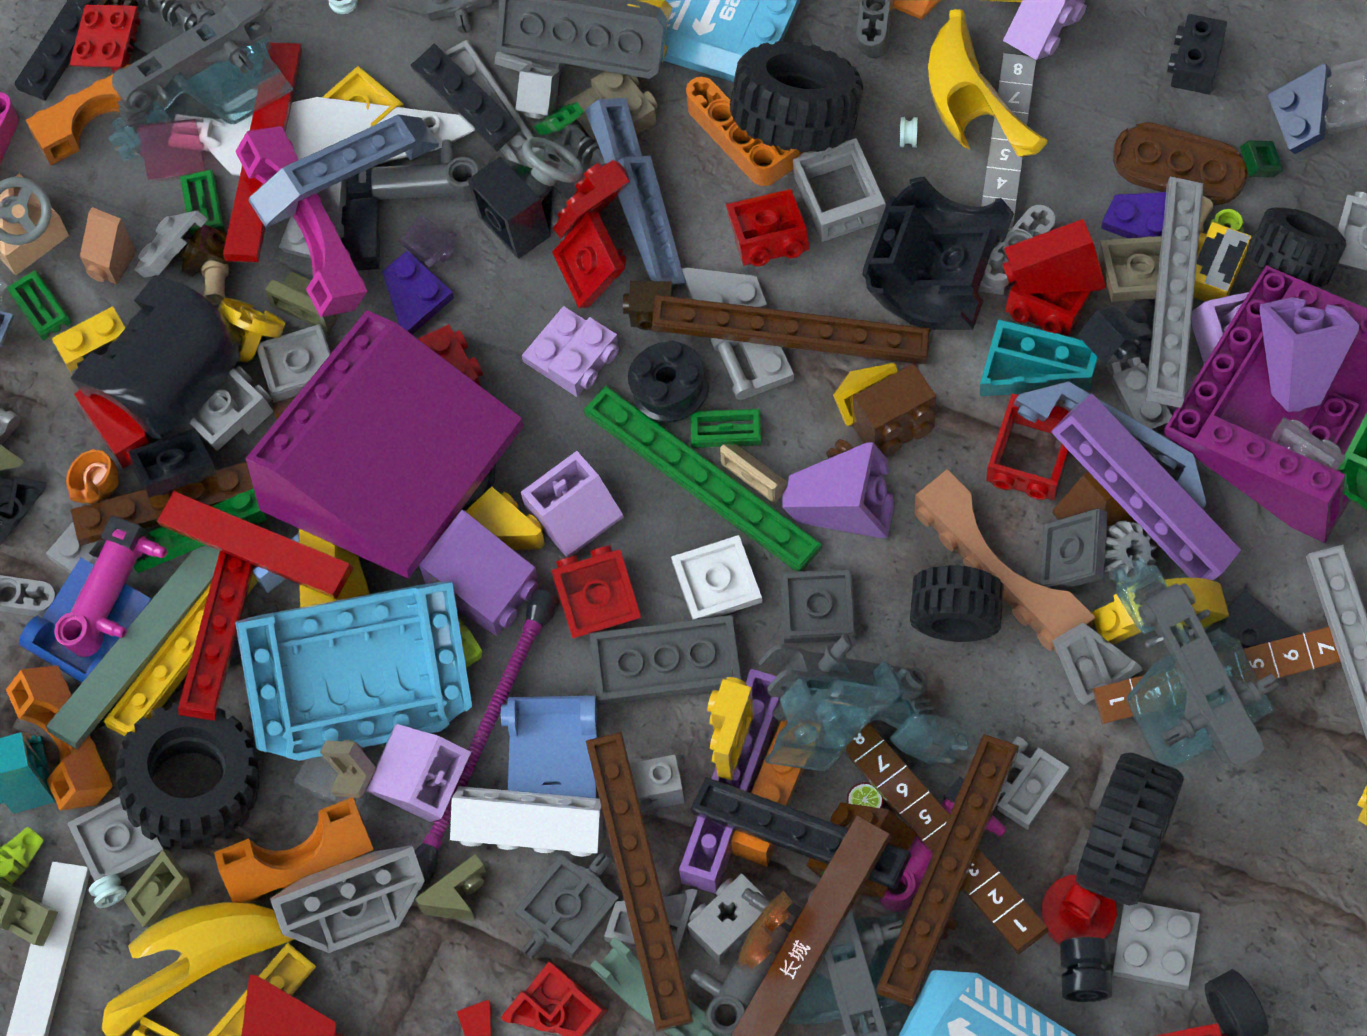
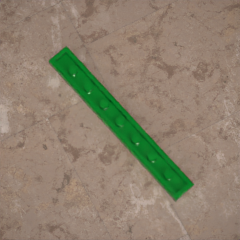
M605 386L583 409L586 417L794 571H803L822 550L820 542L609 387Z

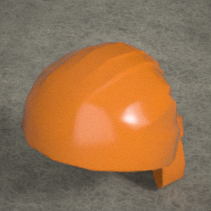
M95 449L81 453L72 462L66 478L69 499L78 503L92 504L107 500L118 487L119 477L116 464L104 451Z

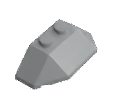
M410 845L370 852L306 876L270 898L284 936L331 953L399 927L425 880L414 848Z

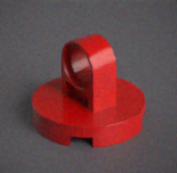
M1068 875L1056 880L1046 891L1041 905L1042 921L1048 927V936L1058 945L1064 940L1078 937H1096L1106 940L1111 935L1117 918L1116 901L1082 888L1076 881V875Z

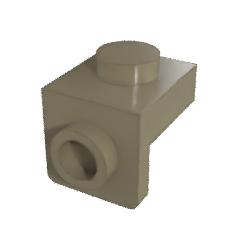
M347 739L343 741L326 740L320 753L338 773L330 791L334 796L361 798L376 767L364 754L362 747L358 743Z

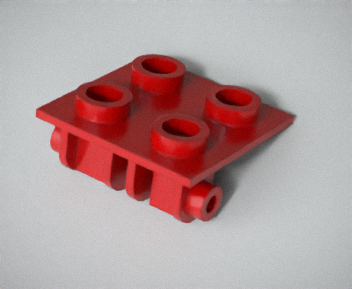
M85 5L69 65L75 67L112 68V73L128 65L131 55L127 52H133L134 47L129 43L136 42L138 25L141 23L139 12H137L138 7L125 5Z

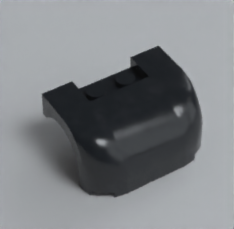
M925 177L910 179L911 185L905 188L896 198L891 196L885 207L862 276L866 279L867 289L886 310L910 324L932 330H973L984 301L977 293L995 242L1005 241L1014 212L1002 198H996L993 203L987 206H967L954 202L940 194Z
M154 275L134 299L141 308L137 315L129 321L128 326L119 337L109 345L103 356L91 352L70 379L85 396L90 397L94 393L105 397L128 413L149 437L163 439V433L170 431L180 424L184 428L233 369L241 357L238 348L240 340L243 338L228 319L200 293L179 282Z

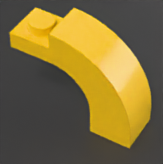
M1173 578L1159 581L1164 584L1166 589L1174 584L1180 586L1184 583L1191 589L1195 597V603L1192 604L1195 613L1198 614L1206 609L1210 611V615L1200 621L1203 628L1229 617L1220 583L1203 578ZM1143 585L1113 595L1114 602L1092 611V614L1095 616L1094 622L1097 633L1114 645L1140 632L1153 628V626L1148 628L1141 619L1138 608L1143 605H1135L1134 597L1131 594L1132 591ZM1184 620L1176 624L1187 626Z

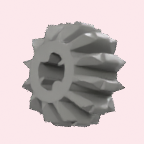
M1119 521L1114 526H1107L1104 572H1109V579L1134 582L1138 577H1144L1149 574L1148 566L1156 563L1151 556V552L1157 547L1149 544L1151 537L1146 531L1143 532V528L1137 522Z

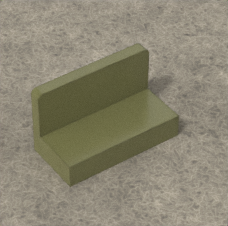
M290 272L282 284L273 279L270 281L265 292L272 307L313 326L321 324L322 329L329 333L340 314L320 317L306 290L311 280Z

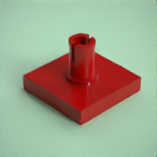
M588 212L552 251L578 308H589L625 270L626 257L622 255L623 251L620 248H615L598 212Z

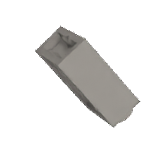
M857 138L845 141L833 149L828 147L825 151H809L793 159L795 181L822 242L880 223L886 203ZM852 165L866 198L822 212L808 179Z

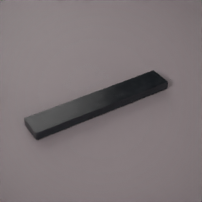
M705 777L690 808L694 815L828 865L849 830ZM887 844L868 880L896 890L911 858L910 852Z

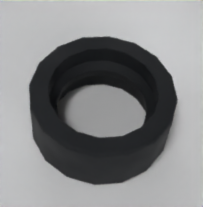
M1231 969L1205 983L1207 1002L1225 1034L1228 1036H1265L1269 1033V1025L1263 1007L1249 983L1239 972Z

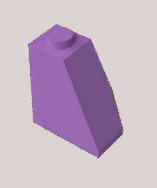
M1294 297L1260 304L1271 395L1287 412L1302 411L1305 408L1320 405L1359 331V324L1342 307L1327 304L1325 310L1308 307L1306 306V300Z
M868 442L791 474L787 489L783 492L782 507L797 523L877 538H888L894 511L893 493H887L886 482L883 476L889 473L888 460L873 442Z

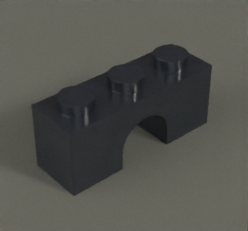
M1155 299L1134 302L1125 315L1117 306L1099 309L1093 314L1078 336L1104 365L1119 361L1123 363L1136 357L1143 358L1150 354Z

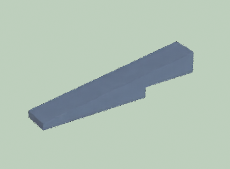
M626 98L598 99L586 108L585 112L605 164L613 159L619 162L624 167L627 178L630 180L618 197L651 281H672V286H681L686 282L651 156H642L627 100Z

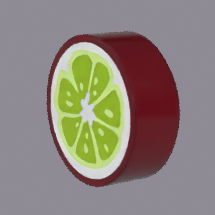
M868 782L854 785L847 794V803L883 809V797Z

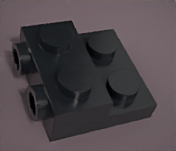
M195 428L128 451L135 475L149 498L167 494L175 488L190 483L201 482L205 478L216 474L214 464Z

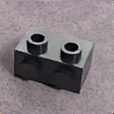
M1188 14L1185 26L1179 25L1174 45L1180 46L1178 54L1171 53L1167 72L1173 74L1171 87L1210 95L1224 42L1227 21Z

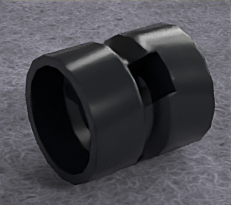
M1078 937L1062 941L1060 943L1061 966L1067 969V972L1061 976L1062 998L1073 1002H1096L1112 997L1111 973L1105 970L1110 965L1109 942L1096 937Z

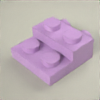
M563 306L522 354V360L525 364L578 397L584 388L589 389L595 383L598 372L604 364H610L615 359L619 351L617 334L591 317L585 320Z

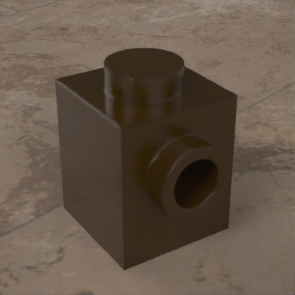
M630 281V294L624 293L623 314H629L631 327L651 330L655 295L673 297L672 281Z

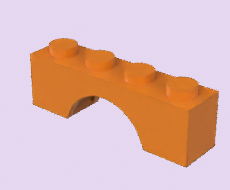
M113 74L105 79L97 80L84 90L68 95L61 102L47 109L40 110L34 116L26 119L34 139L50 165L80 151L81 133L92 119L104 113L120 112V106L117 101L121 99L112 86ZM160 94L155 101L144 109L145 116L167 105L166 100Z
M58 665L21 669L6 688V691L19 720L39 726L51 736L57 745L60 763L46 781L59 810L97 806L113 785L110 781L109 773L105 770L94 741L89 735L81 746L75 749L49 733L46 727L72 696L68 683L64 680Z
M794 711L784 722L781 720L751 791L752 794L788 807L795 787L805 769H808L820 740L821 721ZM735 830L731 839L732 853L734 855L766 867L768 866L776 845Z
M348 798L319 810L317 825L313 833L307 840L294 848L273 851L264 849L250 839H246L216 851L214 854L219 873L232 902L244 903L255 901L261 895L276 889L287 888L301 878L373 851L374 848L354 798Z

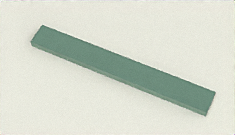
M205 545L193 550L128 627L126 636L118 639L47 724L46 727L49 733L75 749L81 746L211 584L219 550Z

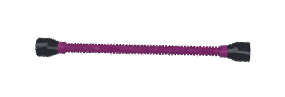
M535 589L527 604L526 621L522 628L523 633L519 638L520 641H518V645H516V649H514V653L506 666L507 669L504 670L505 673H503V677H501V681L491 698L480 726H478V730L472 739L473 742L470 743L471 746H469L468 751L471 754L441 819L434 821L430 833L425 836L422 844L415 850L425 880L424 884H430L438 866V851L442 845L441 838H443L447 825L451 821L452 797L458 786L467 787V783L473 774L472 771H474V767H476V763H478V759L490 737L489 734L492 733L491 730H493V726H495V722H497V718L501 713V705H505L508 694L511 692L510 690L518 677V673L524 664L523 662L531 649L535 637L539 636L542 627L553 618L560 600L548 591L542 589Z

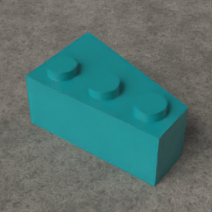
M998 319L980 382V396L1022 394L1068 381L1083 390H1091L1099 358L1080 339Z
M20 732L0 738V804L5 803L10 811L15 814L56 802L46 781L50 776L42 736H30L29 733Z

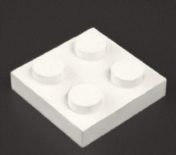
M739 535L671 557L692 620L719 617L762 603V596Z

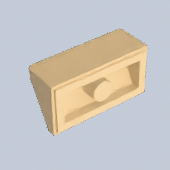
M723 444L720 447L721 465L772 503H776L784 490L787 489L788 482L738 445Z

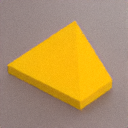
M890 363L849 372L833 394L846 426L853 424V396L897 373L896 364Z

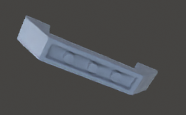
M398 114L281 168L251 195L248 201L267 228L295 215L298 201L405 152L409 160L417 158L438 148L439 143L422 118Z
M1068 381L1019 394L1013 405L1019 408L1017 413L1025 419L1036 423L1037 419L1044 422L1058 399L1064 401L1062 406L1070 412L1090 394ZM1098 399L1146 450L1157 456L1155 460L1160 465L1174 471L1175 467L1181 469L1175 481L1203 509L1206 505V499L1194 455Z

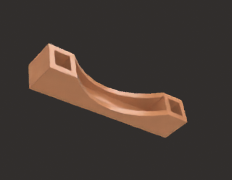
M948 469L915 495V515L919 521L926 527L931 525L939 533V539L942 544L950 551L955 550L963 558L965 566L989 572L1001 580L1000 582L1004 585L1003 599L1013 608V615L1022 625L1026 626L1029 624L1037 633L1039 642L1047 650H1054L1057 653L1052 640L1081 623L1093 629L1095 616L1071 592L1051 589L1033 583L1013 572L997 558L986 544L977 527L972 509L971 492Z

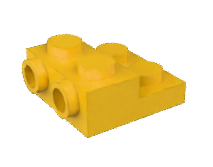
M727 677L726 680H722L719 691H712L707 711L711 712L709 724L713 725L714 729L710 743V749L714 750L712 762L716 763L718 777L732 781L755 713L752 687L747 686V683L741 679Z

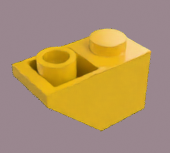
M491 487L465 511L513 550L541 549L545 545L541 523L533 515L528 514L525 516L517 509L519 507L517 502L506 492L500 494Z

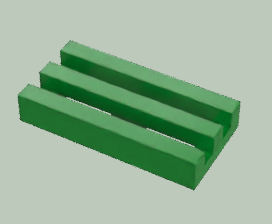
M578 102L561 106L554 111L555 113L546 116L544 121L536 123L534 128L542 136L558 132L583 115L584 111Z
M210 169L180 176L186 213L194 211L189 183L195 182L200 213L207 218L204 225L225 231L213 170ZM204 179L208 181L215 219L213 221H209L202 183ZM199 225L189 228L191 236L199 228Z
M36 270L6 287L42 341L48 338L47 334L51 331L54 334L60 331L59 326L63 324L68 326L72 323ZM35 282L58 317L52 319L28 285L29 283ZM22 288L46 321L45 325L41 326L17 292L19 289Z
M760 409L696 411L691 415L692 448L721 447L723 444L738 446L761 445ZM752 420H753V423H754V424L721 423V424H719V425L698 426V423H702V422H727V421H752Z

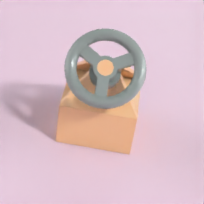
M20 173L15 177L0 181V259L17 276L69 236L60 216L51 207L50 199L45 190L38 183L23 177Z

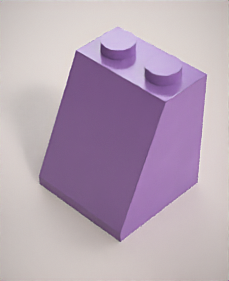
M463 510L460 511L419 564L425 584L445 581L452 582L457 611L495 636H498L503 628L507 629L516 619L519 606L524 600L529 601L533 591L538 588L535 567Z

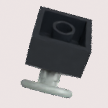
M532 137L523 142L522 152L533 168L498 157L467 179L479 218L518 259L551 237L554 185L556 181L574 183L579 181L584 174L582 164L570 151L544 138ZM532 148H542L545 154H535Z

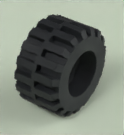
M1274 207L1265 211L1249 247V254L1263 269L1267 265L1313 286L1323 287L1330 283L1347 243L1344 236L1336 228L1315 215L1292 208Z
M945 565L922 570L913 578L910 610L911 626L922 634L945 641L971 642L990 638L999 633L1001 629L1004 585L998 577L991 573L968 566Z

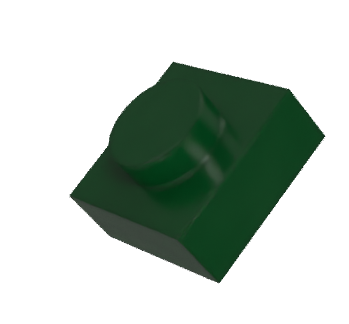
M1248 140L1240 146L1250 177H1276L1283 172L1273 141Z

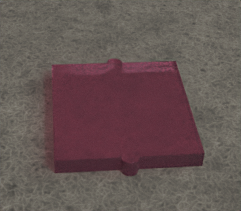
M196 119L138 125L142 148L139 154L144 158L148 180L183 176L206 170L202 153L204 143L200 142Z

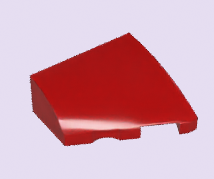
M549 961L526 991L519 993L500 1018L507 1023H515L562 1036H585L608 1012V1009L553 961Z

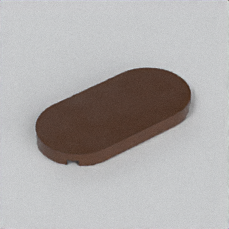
M1144 122L1121 132L1114 145L1113 162L1116 170L1125 180L1138 186L1166 192L1170 176L1204 183L1202 196L1209 198L1213 205H1221L1235 199L1242 192L1246 183L1248 170L1245 162L1240 157V153L1233 146L1221 141L1156 123Z

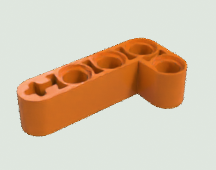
M696 77L687 84V106L690 115L755 184L769 186L793 170V159L805 153L799 152L796 149H790V151L782 150L779 146H769L763 144L762 140L758 138L753 139L748 136L746 130L742 131L731 115L730 99L709 78ZM719 119H727L726 121H723V122L717 121V120H719ZM740 141H747L748 143H746V144H739L738 142H740ZM761 163L770 164L768 166H759Z

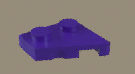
M408 251L404 252L382 271L398 324L410 334L415 333L454 299L453 292Z

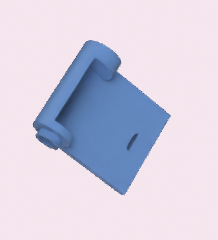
M596 695L508 697V703L501 705V725L508 726L510 736L508 791L596 798V782L586 745V740L597 738L598 709Z

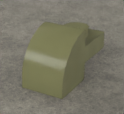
M0 883V929L9 930L33 945L44 946L58 911L43 904L41 898L31 893Z

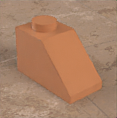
M92 207L88 213L80 258L86 268V273L91 278L99 282L106 280L117 285L136 254V250L121 218Z

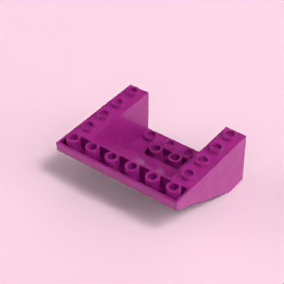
M1266 265L1184 396L1181 408L1177 407L1164 428L1165 436L1180 447L1191 452L1196 459L1291 528L1325 543L1351 500L1343 494L1345 474H1342L1339 468L1348 447L1367 414V308ZM1294 297L1306 300V306L1322 310H1325L1327 304L1342 307L1359 324V331L1320 405L1305 408L1302 411L1287 412L1271 395L1260 304Z
M366 310L246 457V462L260 511L409 579L521 431L523 421L519 415L396 322Z

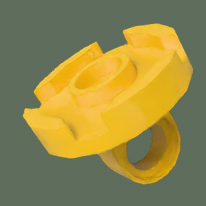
M224 298V300H221L218 310L232 323V326L243 338L241 339L242 347L239 352L241 355L238 360L239 362L246 363L254 357L262 335L273 338L281 337L285 321L266 310L263 314L252 309L254 306L252 304L236 299Z

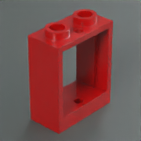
M1012 393L988 463L986 481L1002 490L1015 489L1025 492L1028 496L1037 500L1050 499L1054 501L1070 453L1063 444H1061L1050 479L1002 466L1001 463L1014 423L1051 433L1069 411L1063 407L1054 406L1044 422L1037 419L1036 423L1017 413L1019 408L1013 405L1019 395Z

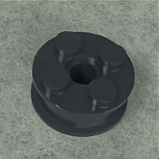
M677 341L661 342L644 349L633 360L628 371V384L633 393L637 408L657 422L670 423L688 418L700 409L708 395V379L700 356L690 346Z

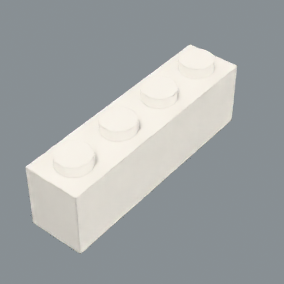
M458 786L452 797L450 840L460 841L465 846H480L482 843L497 844L498 848L505 850L517 849L520 846L531 847L539 853H552L555 850L570 851L575 856H590L592 853H598L601 846L604 815L600 799Z

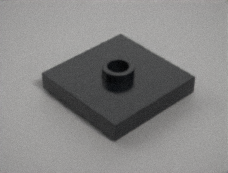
M1246 590L1227 608L1229 617L1212 623L1205 630L1217 656L1297 635Z

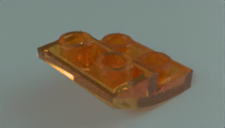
M784 891L764 909L744 939L735 963L740 970L745 965H748L751 970L754 969L771 953L767 947L773 939L766 932L765 928L767 927L772 933L791 916L787 909H789L793 902Z

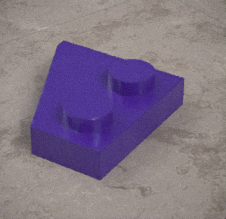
M1166 192L1114 195L1102 221L1101 229L1127 239L1162 236Z

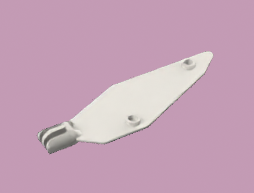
M322 97L292 102L285 134L292 142L294 151L300 160L370 128L371 123L390 106L370 104L367 110V103ZM396 107L380 121L383 122L398 114L422 118L427 126L433 125L429 129L439 143V147L434 150L442 148L444 140L454 142L475 131L463 118L456 114ZM253 112L222 119L176 114L171 131L172 134L169 138V145L210 151L231 175L240 176L242 164L235 151L245 133L250 131ZM403 152L384 162L405 158L407 155Z

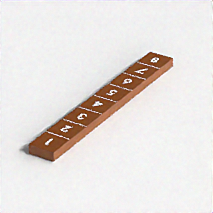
M1329 627L1218 656L1227 675L1245 684L1249 681L1255 683L1270 673L1277 679L1341 662ZM1174 667L1092 689L1102 724L1186 703L1187 692ZM1217 689L1216 691L1206 695L1205 697L1220 694V692Z

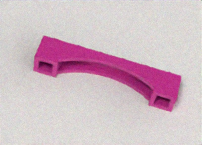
M282 126L247 131L235 151L249 179L256 178L263 184L281 168L299 160L294 151L293 144L287 138ZM317 193L298 201L296 213L293 215L305 238L312 261L313 279L306 290L320 317L355 311L368 292L365 282L359 276L349 251L344 247L338 236L336 227L326 213L320 196Z

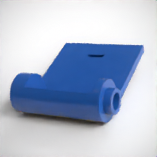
M80 557L43 617L37 615L27 623L21 633L19 645L53 666L58 665L61 671L82 683L118 641L119 637L103 633L101 647L96 653L88 657L77 656L59 643L55 637L54 629L56 623L63 615L71 612L94 567L92 563ZM125 583L107 619L119 623L120 626L125 627L127 630L152 599Z

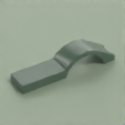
M614 937L609 943L613 949L601 963L594 960L590 968L624 1002L654 1024L640 963L631 950ZM689 999L694 1023L664 1030L669 1036H718L708 1029L705 1023V1012Z

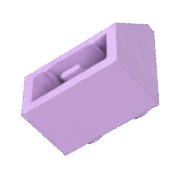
M578 451L521 491L525 510L541 523L543 531L567 558L573 556L624 518L599 475Z
M396 724L365 791L428 822L439 820L445 812L471 752L440 736Z

